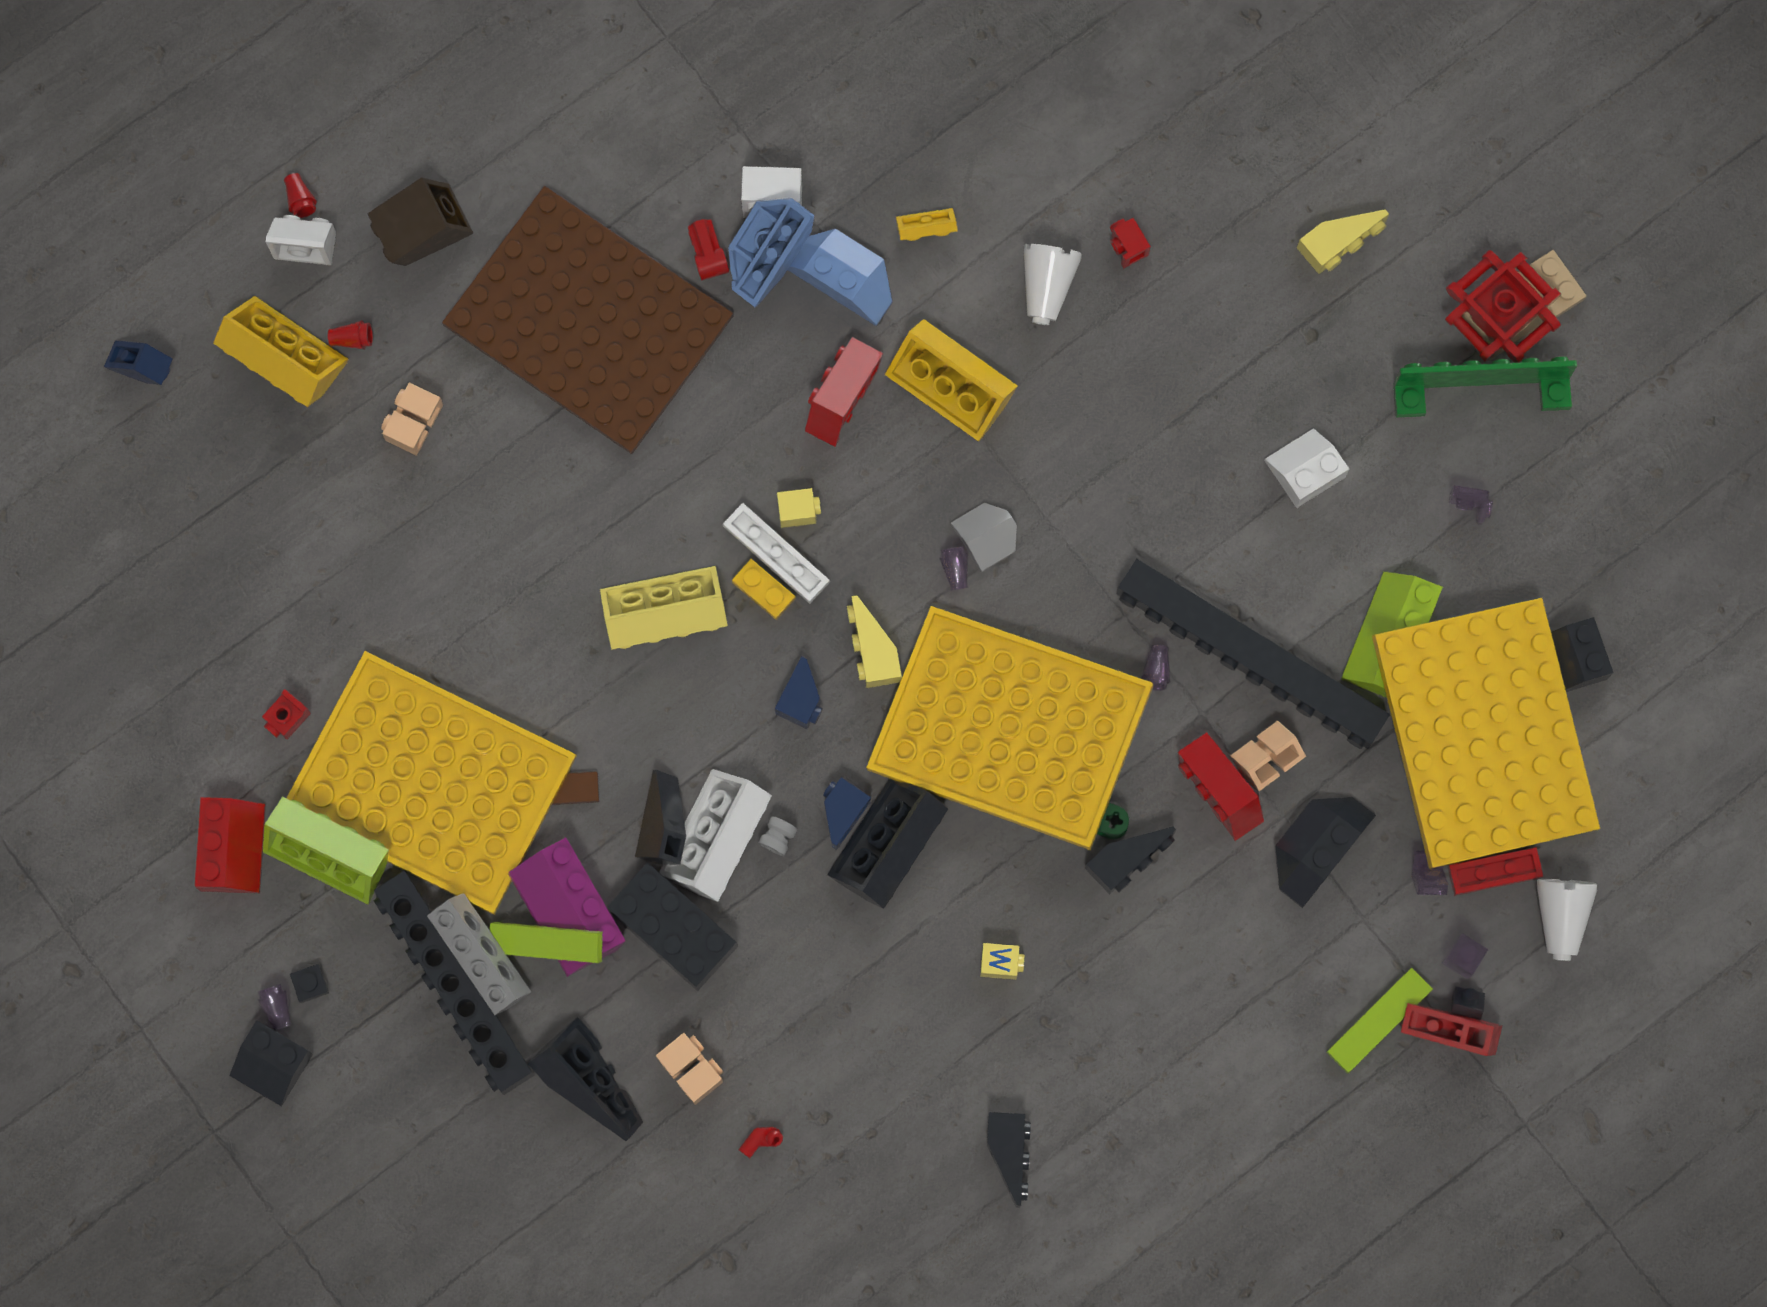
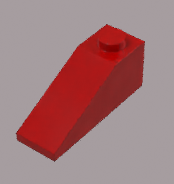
M1408 1003L1401 1033L1480 1055L1492 1056L1496 1055L1503 1025Z

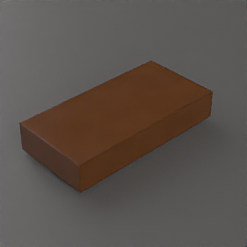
M598 772L568 773L552 805L599 802Z

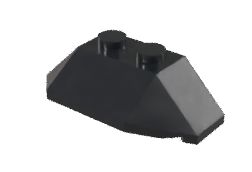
M1353 797L1312 799L1275 845L1279 890L1303 908L1376 815Z

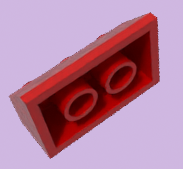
M200 797L195 887L200 892L260 894L265 804L233 798Z

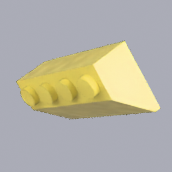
M716 566L600 589L611 650L617 648L626 649L633 645L647 642L656 643L662 639L676 636L685 637L691 633L706 630L715 631L721 627L728 626Z

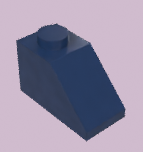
M115 341L104 367L146 384L162 385L170 372L169 367L173 359L146 343Z
M801 656L775 707V714L808 729L810 723H817L823 708L819 707L820 697L808 661Z
M842 777L837 783L832 781L823 794L826 798L824 806L831 845L835 850H838L871 803L870 796Z

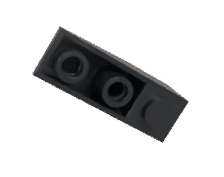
M653 770L635 857L655 864L680 865L686 840V830L678 777Z
M1172 826L1107 844L1086 864L1085 869L1109 895L1115 889L1120 893L1132 881L1129 876L1135 870H1138L1140 873L1144 871L1154 861L1150 856L1158 849L1164 852L1175 841L1172 836L1175 834L1176 829Z
M989 1112L987 1147L1015 1207L1020 1208L1021 1201H1027L1028 1182H1022L1023 1170H1029V1152H1024V1140H1030L1031 1121H1025V1114Z

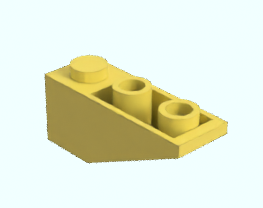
M1380 210L1322 222L1299 240L1297 249L1318 274L1325 269L1331 271L1341 263V257L1348 251L1350 254H1353L1364 245L1363 240L1370 234L1375 237L1381 233L1387 226L1385 223L1389 213L1386 210Z
M857 595L851 596L852 605L847 606L849 623H855L857 634H852L854 652L860 651L862 662L857 663L859 680H865L866 688L900 683L902 676L896 646Z

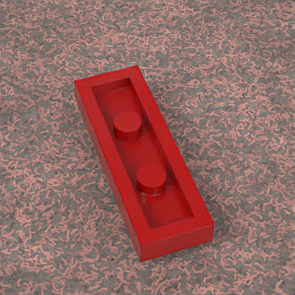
M1537 847L1448 866L1454 896L1543 877Z

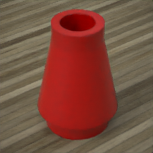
M294 173L286 176L284 183L286 185L289 212L299 218L312 215L316 211L315 205L317 201L302 181L300 174Z
M361 320L329 329V345L364 350L367 346H372L373 343L371 324L364 323Z

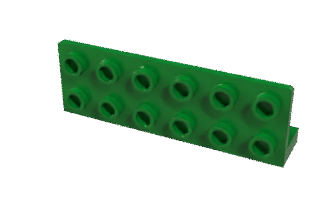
M1555 357L1551 361L1539 362L1538 358L1523 359L1521 363H1510V360L1499 359L1493 361L1492 364H1481L1480 361H1466L1463 365L1451 366L1450 362H1438L1432 367H1422V364L1419 363L1406 364L1404 368H1400L1393 383L1396 418L1425 416L1424 388L1539 383L1541 411L1570 410L1572 408L1570 377L1577 368V360H1569L1568 357Z

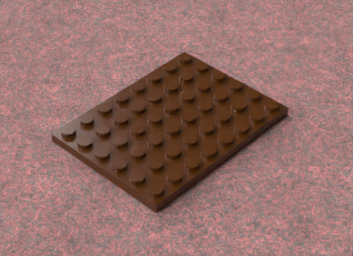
M544 186L443 320L442 324L618 446L633 454L734 316L731 311Z

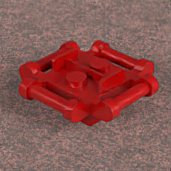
M1488 250L1476 266L1456 283L1452 282L1446 287L1447 293L1454 300L1458 301L1460 305L1445 318V321L1450 326L1454 325L1480 352L1479 356L1484 362L1488 361L1500 348H1503L1514 363H1519L1525 358L1524 354L1550 331L1554 332L1561 326L1559 320L1547 308L1561 296V293L1556 287L1552 289L1526 261L1527 257L1522 252L1518 253L1509 262L1504 263L1493 251ZM1490 268L1495 270V272L1487 280H1485L1479 287H1477L1471 294L1468 295L1465 292V290L1471 284H1473L1479 277H1481L1487 270H1489ZM1516 269H1518V270L1526 277V279L1544 296L1543 298H1542V297L1537 293V291L1516 271ZM1466 312L1472 316L1473 322L1490 339H1494L1490 345L1462 317ZM1539 316L1543 323L1516 346L1511 339L1534 318Z

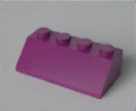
M567 838L540 850L508 873L538 926L603 932L602 958L616 952L625 943V938ZM558 960L567 977L593 964L590 962Z

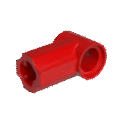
M702 219L689 225L688 233L696 254L694 258L701 281L729 273L723 248L719 246L712 220Z

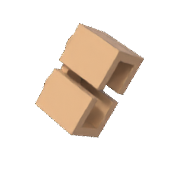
M408 383L405 390L401 389L395 399L397 409L392 415L388 414L381 430H383L382 434L385 441L417 456L429 433L425 430L426 425L432 428L443 407V403L439 396Z
M1276 721L1257 735L1258 741L1256 743L1251 740L1230 755L1242 777L1258 791H1261L1280 776L1279 772L1268 763L1270 760L1286 772L1306 757L1296 736L1279 721Z
M683 1033L660 1051L656 1057L673 1079H676L696 1061L700 1062L677 1081L681 1089L696 1105L723 1083L720 1077L723 1071L713 1058L707 1061L700 1052L704 1050V1047L694 1035L688 1038Z

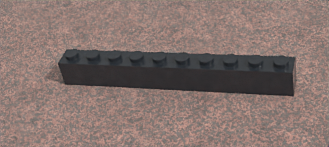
M1137 558L1117 589L1116 594L1120 596L1119 600L1126 606L1140 608L1145 612L1144 616L1156 624L1160 622L1170 627L1169 631L1176 637L1183 640L1187 637L1196 643L1194 646L1202 653L1207 655L1213 653L1221 658L1220 663L1233 671L1236 668L1246 674L1245 678L1257 686L1263 684L1271 689L1270 693L1275 698L1283 702L1289 700L1297 705V711L1310 718L1313 715L1322 721L1321 725L1333 733L1341 732L1348 737L1347 741L1359 749L1363 747L1370 748L1390 716L1389 713Z

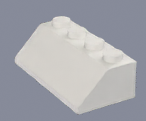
M712 769L685 821L686 840L681 864H663L659 873L664 878L700 896L718 902L749 840L752 838L753 832L762 814L765 812L772 795L747 779Z

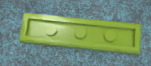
M500 922L490 923V932L506 955L590 963L602 962L603 932Z
M1411 968L1326 1053L1348 1074L1404 1019L1407 1004L1418 1005L1433 988Z

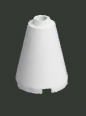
M1041 244L1024 245L1027 316L1033 317L1032 323L1049 325L1050 320L1056 321L1081 261L1082 254L1080 252L1071 250L1070 254H1068L1060 247Z
M1538 879L1537 892L1547 953L1553 954V959L1570 961L1571 955H1578L1597 893V884L1576 880Z

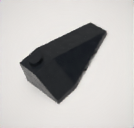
M577 1017L550 1040L531 1059L528 1065L549 1088L627 1141L642 1125L643 1121L627 1092L620 1089L613 1077L616 1072L612 1064L607 1065L599 1050L602 1049V1046L598 1039Z

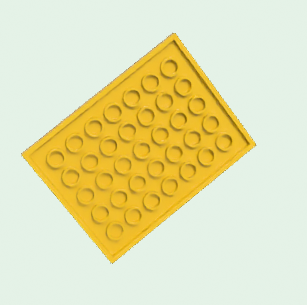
M1542 598L1372 636L1429 869L1600 829Z
M931 606L866 768L868 771L898 782L910 783L934 795L1091 850L1153 689V683Z
M364 651L286 799L299 801L305 808L315 813L325 814L333 822L343 827H351L359 835L369 840L373 839L381 842L385 848L389 849L388 863L455 896L464 893L471 904L495 915L512 882L508 873L522 863L577 756L534 733Z

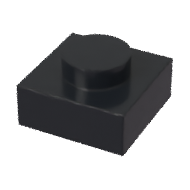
M319 964L290 974L299 1003L329 994Z
M1455 986L1451 1013L1481 1020L1484 1012L1485 993L1478 992L1472 988Z

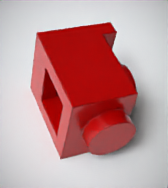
M1134 218L1127 221L1121 219L1110 226L1112 232L1110 242L1116 254H1122L1121 265L1123 268L1149 255L1151 246Z
M284 689L281 693L282 695L266 711L262 718L267 722L263 727L274 737L277 738L281 734L288 740L311 713L307 707ZM283 710L287 711L288 716L286 719H278V715Z

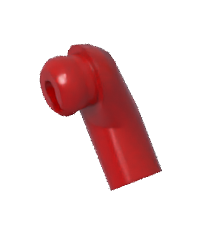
M775 1127L755 1128L738 1150L750 1159L759 1147L779 1146L783 1141V1135Z

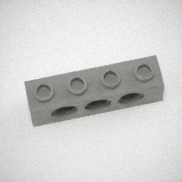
M464 893L448 899L427 915L494 1015L511 1008L531 993V990Z

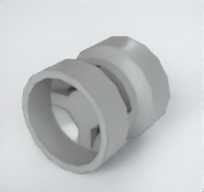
M771 816L767 824L769 831L761 836L758 844L777 855L785 856L788 850V839L794 838L798 829L782 819Z

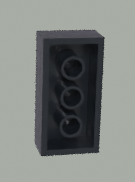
M648 862L607 906L608 911L697 991L738 947L737 942Z

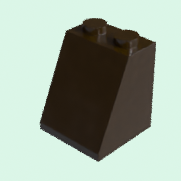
M423 177L367 213L372 222L370 226L373 233L380 238L383 244L385 257L392 264L402 266L414 263L473 234L450 185Z

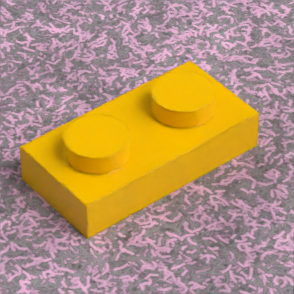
M953 208L896 217L900 240L915 241L925 236H946L951 232L958 231Z
M752 559L732 579V583L775 620L796 599L794 594Z

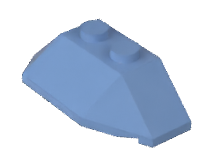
M792 198L757 201L728 247L733 279L731 281L732 290L752 306H758L782 279L812 232L814 215Z
M837 229L809 236L788 268V271L877 326L892 304L884 259Z

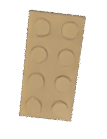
M1554 250L1530 264L1552 289L1556 287L1561 293V296L1547 307L1556 318L1587 297ZM1519 271L1518 273H1519V274L1537 291V293L1543 298L1544 296H1543V295L1526 279V277ZM1468 312L1462 316L1489 345L1494 341L1493 338L1490 339L1473 322L1472 316ZM1537 316L1511 340L1514 344H1517L1542 324L1543 321ZM1500 348L1489 360L1503 353L1504 349Z

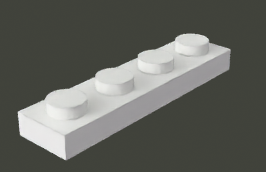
M744 503L723 523L725 529L809 604L830 583L826 576Z

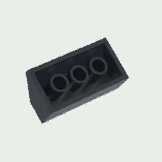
M889 779L827 875L866 901L884 909L904 877L908 874L918 855L924 849L927 841L942 821L948 808L922 788L910 783Z

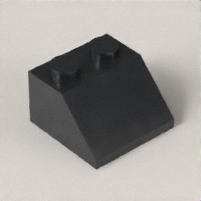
M1594 617L1566 625L1551 632L1566 692L1608 680L1614 673Z
M256 1020L239 1049L229 1076L282 1107L313 1054Z

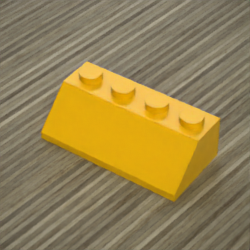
M253 296L223 317L213 342L226 354L234 357L246 365L248 369L258 373L273 386L280 388L306 407H309L325 394L348 362V358L256 296Z
M924 319L908 332L885 373L888 378L978 442L1004 410L1018 385Z

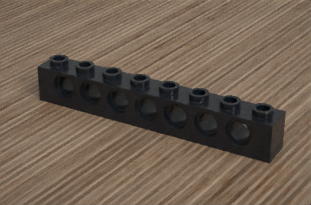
M403 871L374 889L378 898L373 900L382 915L386 913L390 915L394 922L389 925L398 940L404 938L409 948L405 952L414 966L420 963L425 973L421 977L431 991L436 988L441 996L437 1003L446 1016L450 1013L453 1015L457 1022L453 1025L454 1030L461 1041L468 1039L473 1049L468 1052L477 1066L483 1064L489 1074L485 1076V1079L492 1090L495 1092L499 1089L505 1095L533 1077L534 1074L502 1023L489 1008L427 917L431 911L407 873ZM402 902H409L412 906L410 913L406 916H398L396 913L398 905ZM418 927H425L427 929V936L422 941H414L412 939V933ZM434 952H440L443 954L442 963L436 967L430 966L428 964L429 956ZM450 977L459 979V986L453 992L444 990V982ZM466 1002L474 1003V1013L469 1017H462L459 1012L461 1005ZM487 1027L491 1030L490 1039L483 1043L476 1041L475 1035L477 1030ZM499 1052L505 1053L507 1055L506 1064L501 1068L493 1067L491 1064L492 1057Z

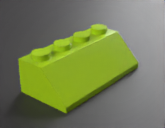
M1383 572L1341 680L1387 698L1372 636L1429 623L1443 587L1417 576Z
M284 797L281 798L264 826L263 853L369 905L375 893L374 889L377 888L388 861L389 849L385 848L381 842L373 839L369 840L359 835L353 828L343 827L333 822L327 815L315 813L305 808L299 801H290Z

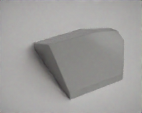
M983 503L951 522V526L981 573L1016 551L1017 525L1010 513L1005 509Z

